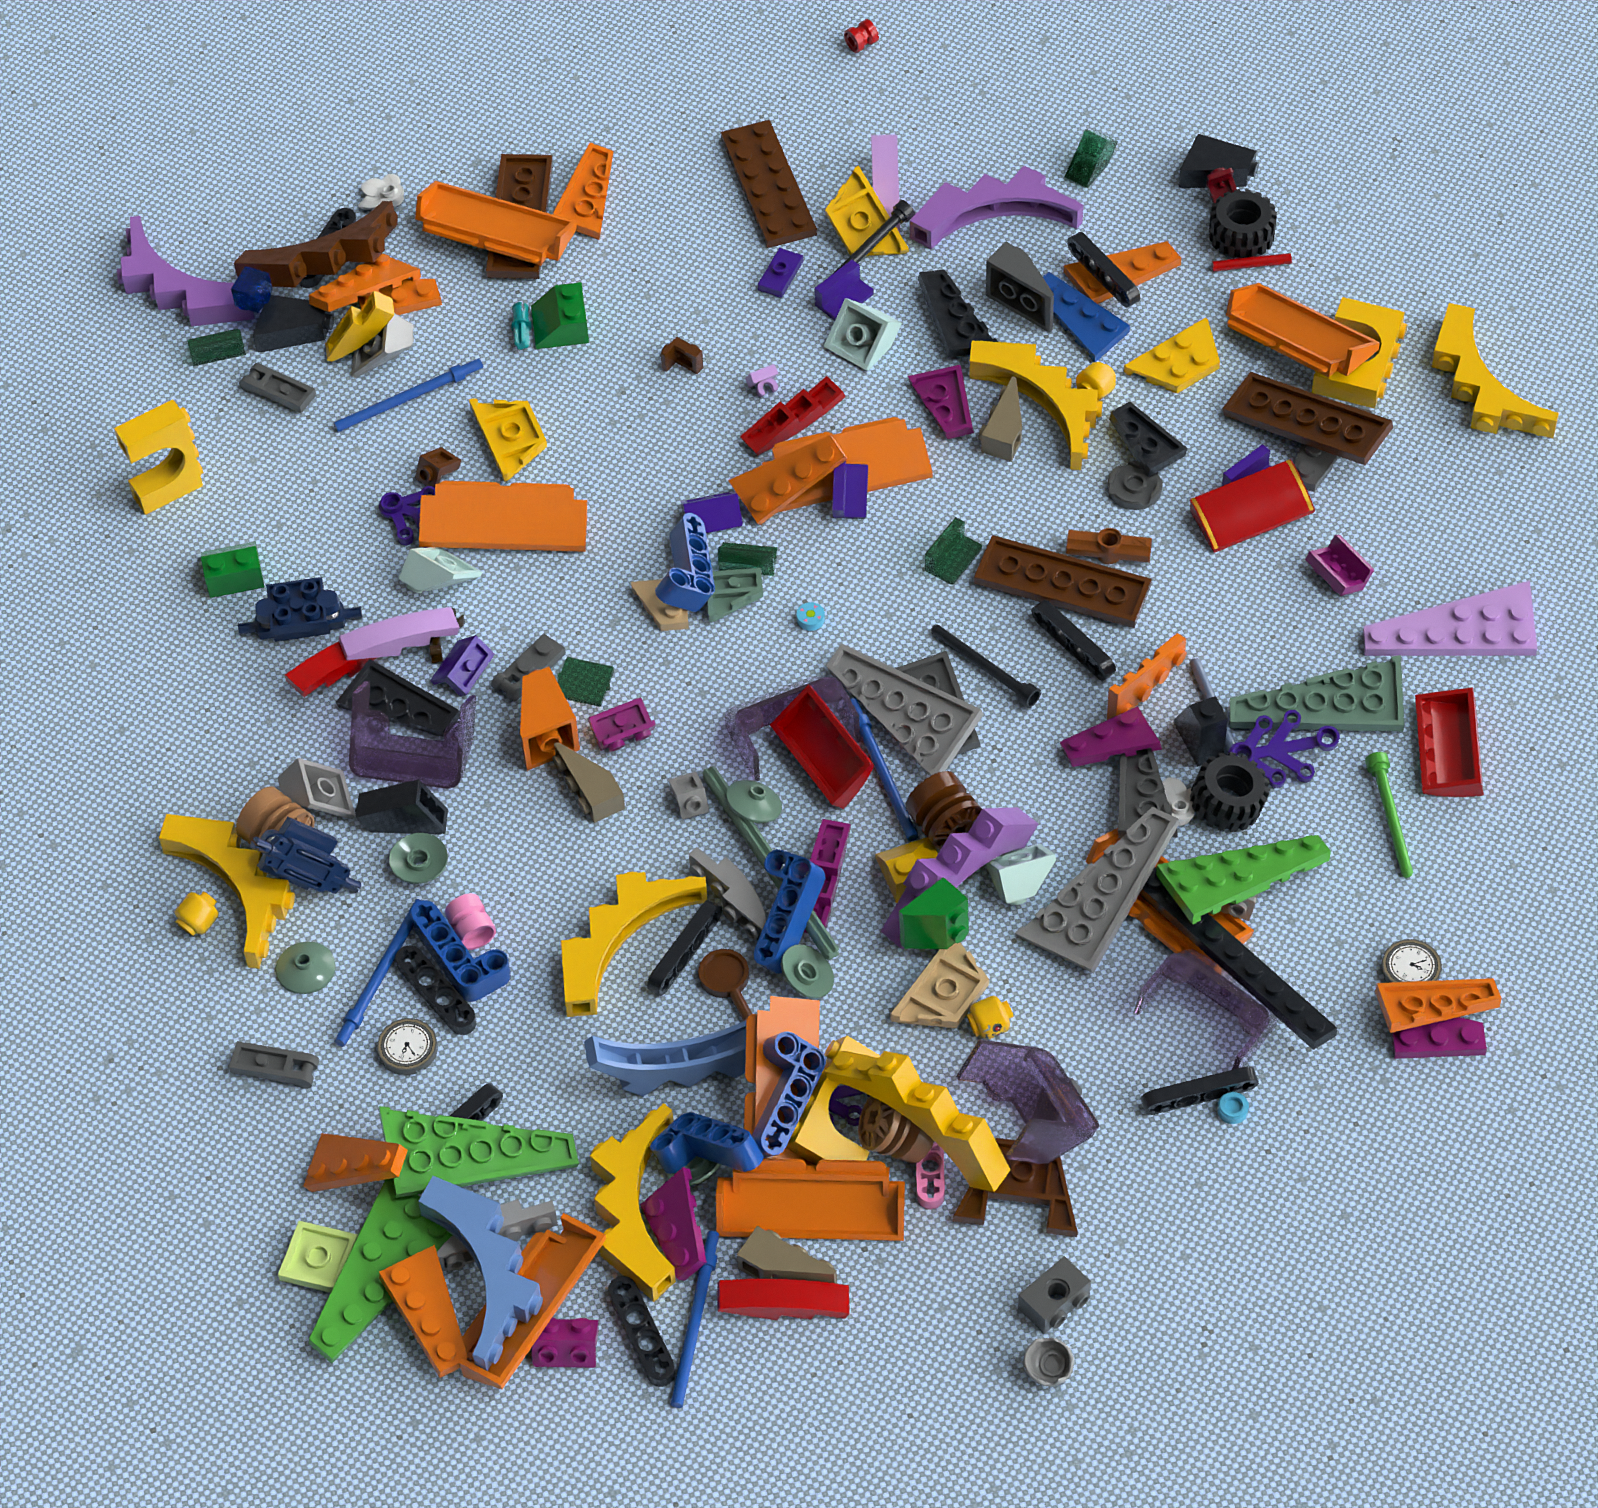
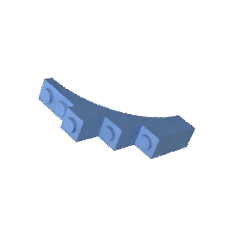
M747 1020L718 1032L677 1042L631 1044L591 1036L584 1041L586 1060L589 1068L618 1078L622 1089L642 1097L668 1080L690 1088L715 1071L738 1078L745 1073Z
M432 1176L418 1201L421 1215L445 1228L463 1244L474 1258L484 1279L486 1287V1314L482 1333L473 1352V1359L475 1365L488 1371L491 1364H496L500 1359L503 1351L502 1344L506 1336L510 1337L514 1333L517 1320L528 1323L532 1314L536 1315L539 1312L543 1303L539 1283L517 1274L523 1264V1256L518 1242L498 1234L504 1222L500 1203Z

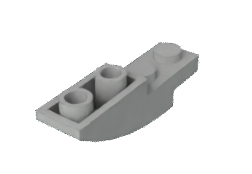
M696 847L689 853V870L691 874L695 877H705L706 883L710 886L712 892L717 897L722 898V911L725 917L732 923H738L749 938L759 940L767 919L762 903L749 880L727 857L717 864Z
M519 1199L500 1205L504 1222L498 1234L513 1241L530 1233L546 1232L547 1229L550 1230L558 1225L556 1210L552 1200L522 1209ZM451 1236L437 1251L442 1271L459 1270L466 1264L475 1262L463 1244L454 1236Z

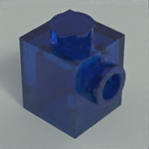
M247 266L244 267L231 288L235 307L259 313L264 304L269 302L273 291L269 273Z

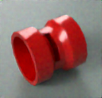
M865 19L858 24V27H850L845 30L844 38L848 47L854 53H858L865 48V45H872L878 42L879 34L875 25L869 19Z

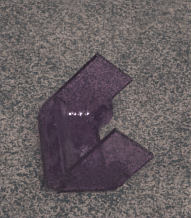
M812 676L733 706L726 711L724 717L725 727L754 781H760L759 754L748 735L754 734L761 728L770 725L807 685H811L826 704H833L848 733L856 743L860 742L859 714L839 680L833 677Z
M364 681L353 692L349 767L353 774L362 778L400 783L419 779L425 786L445 789L457 786L463 778L474 738L476 695H470L460 706L459 721L451 723L446 728L444 741L390 734V721L388 717L381 711L369 709L370 682Z
M1185 949L1171 954L1164 960L1140 990L1134 1012L1139 1015L1167 979L1174 983L1186 982L1236 1016L1240 1028L1252 1036L1236 1056L1231 1070L1245 1067L1279 1021L1275 1015L1220 966L1193 949Z
M979 1039L956 1075L959 1081L982 1083L987 1090L988 1096L995 1101L1012 1102L1026 1125L1006 1154L1009 1160L1048 1164L1092 1138L1099 1128L1097 1119L1057 1059L1045 1049Z

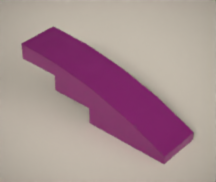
M822 819L810 861L821 867L825 872V881L813 910L824 927L827 928L844 862L851 824Z

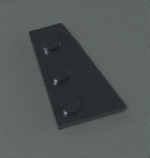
M1128 402L1111 411L1110 422L1147 477L1186 456L1188 448L1132 402Z

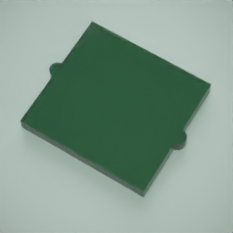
M567 657L561 673L557 674L558 684L567 700L601 707L606 692L611 689L610 681L615 669L613 666Z

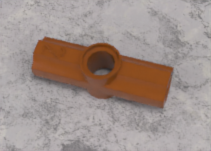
M1105 528L1099 533L1069 530L1066 554L1097 557L1104 564H1114L1119 560L1150 563L1152 538L1121 535L1120 531L1114 528Z

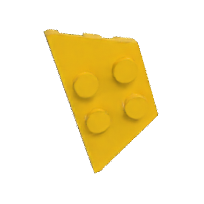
M859 165L853 169L849 179L845 184L843 183L836 197L831 200L825 209L827 218L850 256L890 218ZM895 227L866 256L906 254L909 252V248Z
M1205 317L1124 365V372L1130 376L1133 373L1146 377V382L1163 386L1166 390L1174 393L1183 391L1215 372L1220 367V360L1208 319Z
M475 398L469 399L470 408L504 482L512 478L547 447L546 438L528 401L515 400L508 402L506 400L494 399V404L478 403V399Z

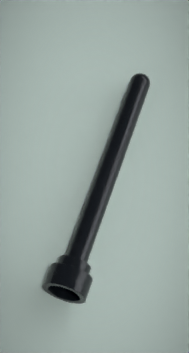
M901 199L893 206L892 216L832 274L851 260L859 263L899 223L908 222L915 215L914 209Z
M940 625L932 626L931 633L1015 692L1018 702L1023 706L1031 708L1037 703L1041 696V690L1032 683L1019 682Z

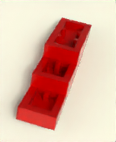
M826 376L809 392L803 388L785 405L780 401L744 432L740 438L758 456L774 448L775 444L786 441L807 428L846 396Z
M338 641L286 673L285 679L288 684L305 698L322 684L328 688L345 674L350 678L353 677L369 659L374 661L377 658L346 660Z
M793 1279L719 1280L717 1283V1311L770 1320H778L781 1315L809 1320L815 1315L846 1319L850 1314L849 1285Z

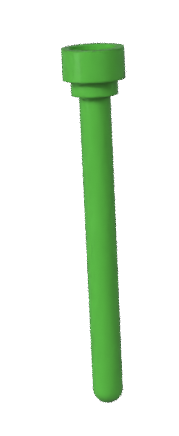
M1374 752L1365 758L1367 771L1376 778L1401 874L1403 877L1409 878L1413 874V869L1387 777L1390 762L1387 753Z

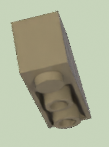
M1013 376L1009 384L1002 387L999 403L992 406L989 413V422L987 425H982L978 440L981 441L982 453L1012 462L1022 443V419L1016 377Z
M554 743L555 756L552 757L554 765L558 772L563 771L566 775L565 782L571 793L576 792L578 795V804L584 815L589 814L595 823L625 809L624 794L610 771L561 743Z
M757 1226L737 1253L738 1269L755 1279H793L837 1284V1270H835L832 1264L823 1259L817 1260L813 1258L801 1246L796 1244L790 1245L783 1241L776 1232L769 1229L764 1230Z

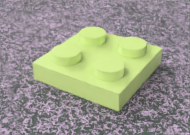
M298 1221L278 1273L279 1280L331 1293L356 1242L358 1234Z

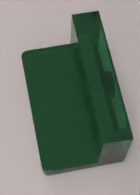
M240 329L192 338L187 341L193 366L246 355Z
M955 517L925 553V571L951 585L959 579L982 550V544L965 536L964 521Z
M723 542L722 546L718 547L719 571L761 568L762 575L774 576L778 547Z

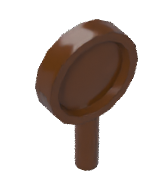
M718 949L707 954L700 962L698 970L701 987L714 997H730L742 1020H747L752 1012L741 993L749 980L747 960L740 953L731 949Z

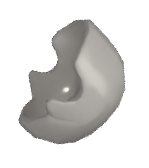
M1037 1338L1025 1350L1023 1364L1027 1374L1034 1382L1050 1387L1065 1383L1073 1373L1075 1360L1070 1347L1057 1338Z

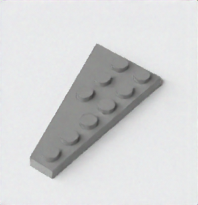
M842 643L826 665L829 672L929 776L946 771L983 716L980 708Z
M1151 807L1126 830L1127 834L1115 845L1111 844L1104 850L1103 856L1094 864L1090 863L1057 893L1058 897L1045 909L1042 907L1035 914V918L1025 927L1021 926L1015 932V935L1094 974L1179 826V819Z

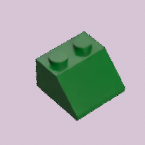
M582 282L555 285L531 305L536 349L589 343Z
M256 541L201 552L204 577L210 598L265 587Z
M944 877L899 911L901 946L905 949H948L953 944L962 942L969 933L968 898Z

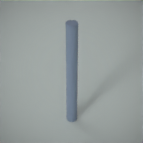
M1192 659L1189 664L1204 699L1216 696L1200 659ZM1227 724L1225 748L1228 752L1230 747L1236 742Z

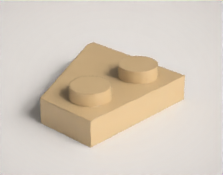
M662 579L631 582L633 594H637L643 602L644 609L649 615L653 616L655 624L661 631L689 629L688 610L665 604L656 596L655 588Z

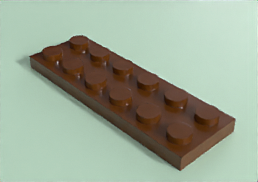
M770 119L722 131L721 140L766 247L771 248L817 236L816 225Z
M501 154L496 198L547 213L553 155ZM492 251L488 252L487 278H540V265Z
M1251 371L1222 408L1223 415L1364 466L1393 429L1392 420Z
M992 535L975 573L974 584L1038 602L1047 600L1056 607L1135 628L1151 588L1152 579Z

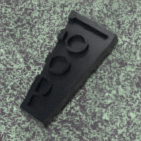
M945 269L919 272L918 282L947 357L970 355L972 340L998 342L996 338L992 339L989 335L988 327L983 321L980 322L974 315L975 310L971 304L963 300L961 297L962 292Z
M371 659L366 662L336 701L339 708L442 737L449 733L461 717V713L457 708Z

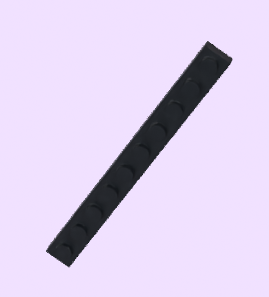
M1154 867L1139 893L1140 896L1311 1049L1315 1050L1337 1036V1027L1211 915L1206 913L1201 916V921L1192 924L1156 875V867Z

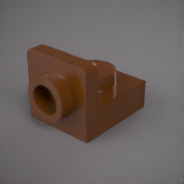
M443 447L422 454L419 457L415 479L425 486L435 488V484L440 483L441 476L460 468L461 459Z

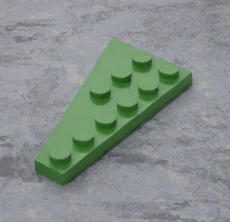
M1309 835L1293 840H1281L1266 845H1254L1239 850H1227L1222 853L1201 855L1196 858L1158 864L1156 875L1190 922L1195 924L1201 921V916L1208 912L1212 915L1220 912L1221 906L1225 904H1238L1270 889V884L1277 880L1281 883L1289 880L1290 874L1296 871L1306 872L1330 861L1331 850L1319 835Z
M379 1106L378 1109L384 1142L398 1143L408 1150L399 1177L392 1178L395 1198L422 1194L432 1176L463 1187L575 1168L579 1165L573 1134L540 1129L535 1131L520 1129L506 1124L499 1126L487 1124L485 1121L444 1115H424L407 1110V1112L396 1111Z
M392 1178L385 1179L309 1337L308 1344L331 1364L393 1302L379 1279V1271L435 1245L436 1251H438L453 1236L442 1226L421 1215L418 1202L420 1196L418 1194L395 1198Z

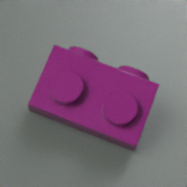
M1340 534L1334 535L1328 547L1309 551L1305 558L1313 570L1340 596L1362 591L1374 572V568Z
M641 697L587 719L600 751L607 748L610 752L616 751L625 746V741L635 738L636 742L646 739L652 735L651 731L656 727L655 721H651Z
M552 1317L532 1346L533 1366L596 1367L599 1320H589L587 1318L556 1319Z

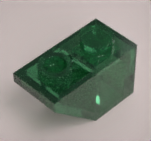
M1085 129L1064 177L1088 188L1108 166L1118 141L1098 131Z

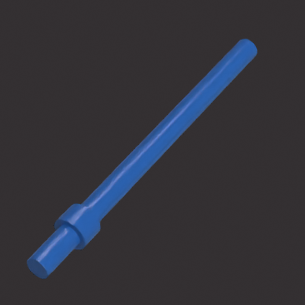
M480 358L462 366L457 364L449 368V371L333 422L337 432H340L452 381L457 383L464 380L466 375L482 369L483 364Z
M852 698L846 704L853 717L852 724L854 729L862 737L907 840L910 842L918 838V834L871 732V722L868 716L863 714L858 700Z
M415 899L413 905L422 900ZM413 905L353 1009H349L343 1018L344 1024L334 1040L337 1045L345 1047L353 1031L359 1029L363 1022L365 1010L395 960L397 951L402 948L414 927L411 916Z
M708 1231L704 1245L706 1263L699 1268L670 1403L675 1408L683 1407L711 1272L716 1269L718 1257L715 1254L719 1240V1233L716 1231Z

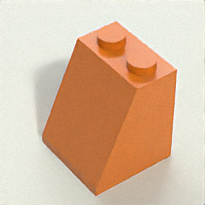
M550 667L534 670L522 678L520 737L527 771L553 761L552 757L555 756L554 743L559 742L575 752L580 750L576 717Z

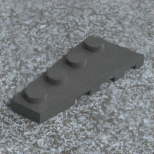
M1355 407V408H1358V409H1360V410H1363V411L1372 413V411H1370V410L1363 409V408H1359V407ZM1301 444L1294 465L1306 489L1315 492L1332 470L1333 464L1341 457Z
M947 651L895 668L965 701ZM975 728L956 755L981 747Z
M1151 748L1136 750L1137 755L1127 757L1125 753H1121L1118 815L1119 838L1127 834L1126 830L1151 807L1172 815L1165 794V788L1159 775L1154 752ZM1177 829L1172 837H1178Z

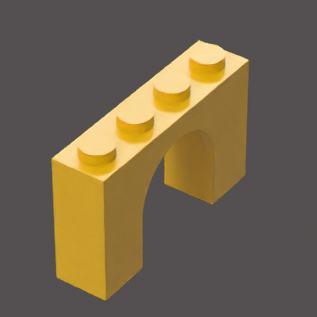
M1342 297L1335 315V321L1380 342L1379 350L1374 358L1363 362L1348 376L1336 371L1328 378L1315 371L1312 393L1375 409L1378 398L1383 399L1387 383H1384L1385 378L1390 379L1394 363H1391L1392 358H1398L1401 346L1398 340H1404L1408 324L1403 323L1405 312Z
M173 399L114 428L118 446L131 464L158 450L171 448L167 457L160 464L128 480L132 497L145 515L203 486L201 475L204 472L196 459L199 457V453L192 442L195 436L188 425L191 422L189 414L184 407L179 408Z
M847 1035L836 1041L833 1040L827 1047L824 1054L827 1057L825 1068L786 1148L814 1165L820 1160H866L870 1153L840 1134L833 1126L829 1116V1100L832 1092L840 1083L829 1081L825 1070L838 1053L844 1050L880 1057L879 1054Z

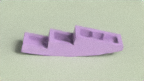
M871 135L873 190L891 217L893 206L899 202L897 135ZM899 223V224L896 226V228H897V230H898L899 233H900V223Z
M447 607L414 612L372 623L340 635L338 640L346 660L398 656L401 654L403 647L429 645L431 637L458 635L460 627L452 608Z

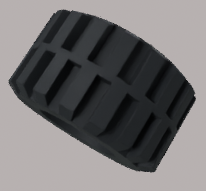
M1237 189L1234 190V193L1228 191L1224 193V197L1219 196L1216 199V203H1213L1210 212L1209 240L1212 242V246L1215 249H1219V253L1222 255L1228 254L1229 258L1232 259L1235 257H1256L1257 254H1265L1266 249H1270L1272 242H1274L1277 219L1275 206L1273 203H1270L1268 197H1261V193H1252L1248 189H1245V191Z
M1229 752L1228 755L1218 753L1216 758L1214 756L1209 757L1206 763L1202 764L1191 788L1190 801L1193 802V810L1199 812L1197 817L1201 821L1205 819L1207 821L1206 825L1211 828L1214 825L1218 827L1219 831L1223 832L1225 829H1229L1230 832H1237L1238 828L1243 831L1249 825L1252 826L1257 818H1259L1270 792L1268 788L1269 780L1264 777L1265 771L1262 768L1258 769V763L1254 760L1248 761L1247 756L1242 754L1239 757L1236 756V753ZM1220 788L1230 789L1237 793L1239 797L1228 795Z

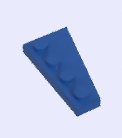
M1048 272L1043 276L1054 294L1053 315L1060 321V326L1065 331L1068 330L1075 337V342L1089 352V357L1093 362H1097L1130 332L1129 324L1052 273Z

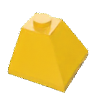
M928 837L875 854V858L896 903H898L907 887L903 883L917 859L936 858L938 855L936 848L929 841Z

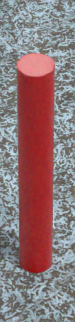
M1291 253L1219 260L1212 261L1211 266L1212 271L1216 272L1291 264L1292 256Z

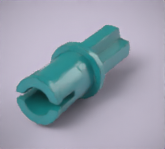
M517 302L512 306L513 321L510 328L513 331L514 345L517 346L518 350H522L530 345L529 332L532 324L529 321L528 304H523L522 311V302Z

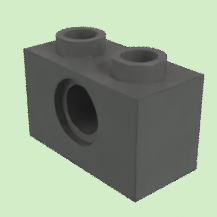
M1064 1256L1019 1294L1018 1309L1045 1334L1052 1327L1054 1329L1060 1327L1067 1319V1314L1074 1308L1080 1309L1090 1299L1091 1280ZM1053 1294H1059L1064 1298L1060 1300H1054L1050 1296Z

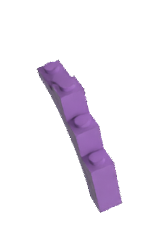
M1023 166L1007 184L984 174L967 193L961 188L945 182L911 218L910 239L932 249L943 238L964 226L980 220L1015 215L1042 217L1059 221L1077 229L1083 223L1084 205L1075 199L1057 192L1054 188L1046 186V176L1036 170Z
M130 217V228H126V237L131 247H127V256L121 257V268H117L119 284H124L126 294L150 291L151 300H156L158 310L183 308L184 316H189L191 327L255 319L250 282L226 283L209 281L188 275L172 267L150 246L144 233L141 217Z
M1018 807L983 808L968 833L950 834L936 858L917 859L903 883L907 886L880 932L898 947L905 949L901 946L899 911L943 877L957 888L971 874L996 857L1012 850L1025 848L1039 824Z

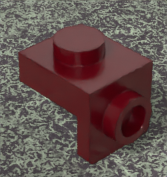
M1217 168L1207 176L1206 186L1213 203H1216V199L1219 196L1224 197V193L1228 191L1234 193V190H1237L1232 168Z

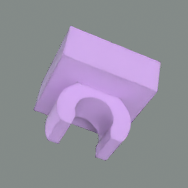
M775 364L750 373L745 380L749 388L756 386L757 395L763 397L765 395L763 390L764 384L769 385L772 392L778 390V384L774 378L779 373Z

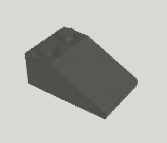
M1005 241L986 260V296L1050 333L1053 330L1054 294L1029 255L1021 248Z

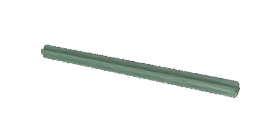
M710 766L708 769H704L702 772L704 781L765 869V858L773 850L754 822L739 817L729 808L726 802V792L729 786L717 768ZM767 872L779 890L782 881ZM813 910L805 930L823 957L831 960L839 955V947Z

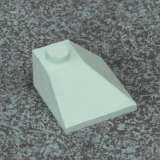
M845 298L823 347L869 371L891 348L902 323L882 311Z
M440 547L410 549L398 579L406 583V587L409 590L422 593V591L437 590L481 577L482 571Z
M1036 844L1002 854L986 863L999 898L1006 904L1010 903V905H1019L1027 902V898L1036 895L1055 863L1056 856L1042 844Z

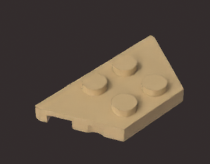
M961 942L953 944L948 949H939L891 1012L890 1020L897 1023L957 1028L970 1011V1006L977 1002L989 986V978L982 968L976 965L975 958L970 951H966Z

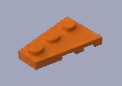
M410 278L402 280V285L396 288H391L388 285L379 289V293L393 299L394 313L396 315L442 305L435 279H417L412 281ZM358 296L360 309L370 296Z

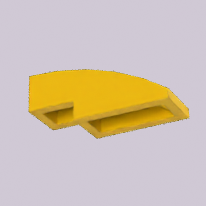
M373 291L361 310L351 306L325 343L327 360L333 362L374 338L394 316L393 299Z

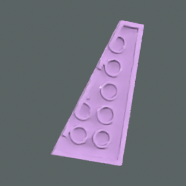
M1530 580L1366 625L1363 628L1364 656H1536L1537 641Z

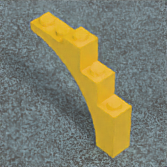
M1449 303L1434 349L1432 368L1456 373L1451 398L1475 403L1470 428L1497 434L1499 426L1511 430L1554 438L1559 413L1538 407L1518 397L1504 387L1490 373L1476 347L1473 332L1475 308Z
M972 340L969 378L991 381L1007 386L1012 376L1016 377L1018 392L1027 395L1041 405L1060 427L1070 452V469L1081 470L1082 459H1088L1089 443H1083L1084 438H1089L1090 428H1096V417L1102 418L1103 401H1097L1098 390L1071 388L1072 378H1067V367L1041 365V356L1036 355V344Z
M166 814L159 836L163 854L185 858L206 867L222 878L235 892L246 912L247 935L244 955L247 966L260 969L262 958H266L269 952L268 937L270 933L275 931L276 919L285 920L288 909L292 910L294 906L295 893L291 892L289 881L266 877L267 873L261 871L257 866L262 853L257 850L240 848L241 837L237 835L234 822Z
M627 872L616 875L618 905L601 904L597 907H589L591 938L573 937L569 940H561L567 1017L597 1015L600 985L603 974L613 955L632 934L646 923L662 914L684 906L704 903L707 900L705 877L688 876L684 879H658L647 882L646 872Z
M841 1050L825 1070L829 1081L847 1085L869 1094L916 1124L947 1153L959 1168L970 1187L995 1192L1009 1173L1010 1168L985 1119L959 1113L947 1087L922 1082L908 1055L883 1051L880 1057Z
M664 1103L657 1110H651L645 1116L643 1123L635 1130H629L622 1138L621 1143L611 1136L605 1142L597 1144L590 1155L592 1171L607 1183L598 1190L594 1198L596 1213L612 1226L604 1232L607 1239L600 1248V1256L623 1276L631 1278L636 1283L637 1288L653 1302L676 1282L674 1266L658 1251L646 1231L639 1210L641 1181L648 1160L653 1153L650 1145L674 1121L673 1110Z

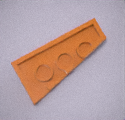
M589 143L553 215L577 221L576 232L600 240L614 151Z
M1168 241L1106 255L1136 286L1180 266L1182 260ZM1080 262L1064 265L1063 273L1077 290L1097 304L1114 297Z
M381 254L374 263L358 265L352 271L339 276L336 280L321 286L318 290L309 294V304L330 312L358 302V296H370L373 291L379 293V289L390 285L391 288L401 286L404 279L410 278L412 281L420 279L421 272L417 267L394 259L387 254Z
M829 435L728 481L755 521L762 525L848 458L835 439Z
M1176 633L1155 651L1153 660L1146 658L1140 663L1136 674L1130 671L1123 677L1122 681L1124 683L1120 687L1114 684L1109 688L1107 720L1135 708L1140 702H1145L1149 698L1152 689L1158 683L1162 684L1167 679L1170 670L1175 665L1179 666L1184 661L1187 655L1185 651V637Z
M1494 978L1377 983L1375 989L1377 1000L1390 1033L1499 1008L1502 999Z
M321 1133L303 1186L310 1192L397 1178L400 1175L408 1150L398 1143Z
M435 1245L379 1271V1279L439 1378L459 1369L461 1358L468 1360V1356Z

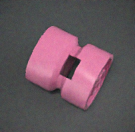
M472 893L464 894L455 898L446 906L445 916L467 950L483 947L494 938L496 927L490 916L485 912V907L479 896Z

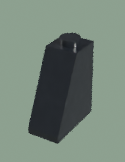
M1197 134L1180 168L1179 187L1183 189L1207 188V176L1210 175L1211 171L1222 167L1225 169L1232 168L1236 187H1246L1250 178H1255L1258 172L1259 162H1256L1257 151Z
M267 294L253 332L256 352H266L323 341L326 339L328 330L333 329L334 315L331 312L310 305L309 300Z
M1216 696L1189 705L1173 720L1197 767L1201 766L1204 762L1206 763L1209 757L1214 756L1216 758L1218 753H1224L1228 717Z
M417 779L359 793L358 803L355 808V818L371 833H428L441 835L446 832L448 808Z

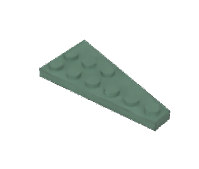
M1401 655L1393 656L1390 661L1377 663V661L1366 663V667L1355 670L1346 668L1307 678L1304 683L1296 685L1291 683L1283 684L1280 689L1268 692L1259 690L1232 697L1229 700L1230 728L1254 729L1256 719L1261 715H1267L1273 721L1272 729H1278L1283 722L1284 714L1288 710H1296L1301 715V722L1295 730H1319L1323 726H1333L1337 730L1403 732L1404 707ZM1287 717L1288 722H1297L1296 717ZM1262 721L1259 723V726L1266 729L1269 727V724Z

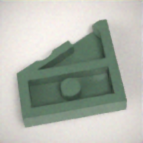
M761 568L712 571L715 592L707 601L709 622H715L763 597Z

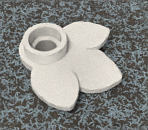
M387 174L382 180L373 178L363 182L361 190L366 197L358 204V207L364 210H374L382 201H392L394 207L400 205L404 200V189L400 185V178L395 174Z
M1168 777L1162 782L1172 816L1179 819V826L1186 825L1195 814L1192 808L1193 802L1190 801L1191 788L1187 789L1185 784L1177 778Z

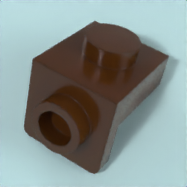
M676 337L670 344H666L661 350V367L666 372L675 363L695 374H698L704 368L702 350L695 344H690L679 337Z

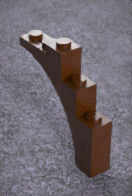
M382 201L373 211L360 220L326 236L285 247L245 250L233 263L238 281L250 282V286L295 288L306 275H335L346 262L374 263L385 251L384 240L398 225V215L394 210L392 201Z

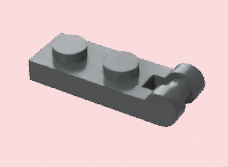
M255 363L250 368V374L244 376L239 381V385L244 391L248 393L255 392L298 413H302L316 397L315 388L260 363Z
M543 633L504 672L495 675L491 686L497 691H504L506 697L510 700L517 701L522 696L523 676L528 675L534 670H541L546 667L551 669L566 654L565 647Z
M237 1041L229 1064L230 1073L292 1083L300 1088L308 1089L312 1086L314 1080L312 1073L313 1070L317 1069L320 1059L310 1053ZM294 1065L301 1066V1071L293 1070Z

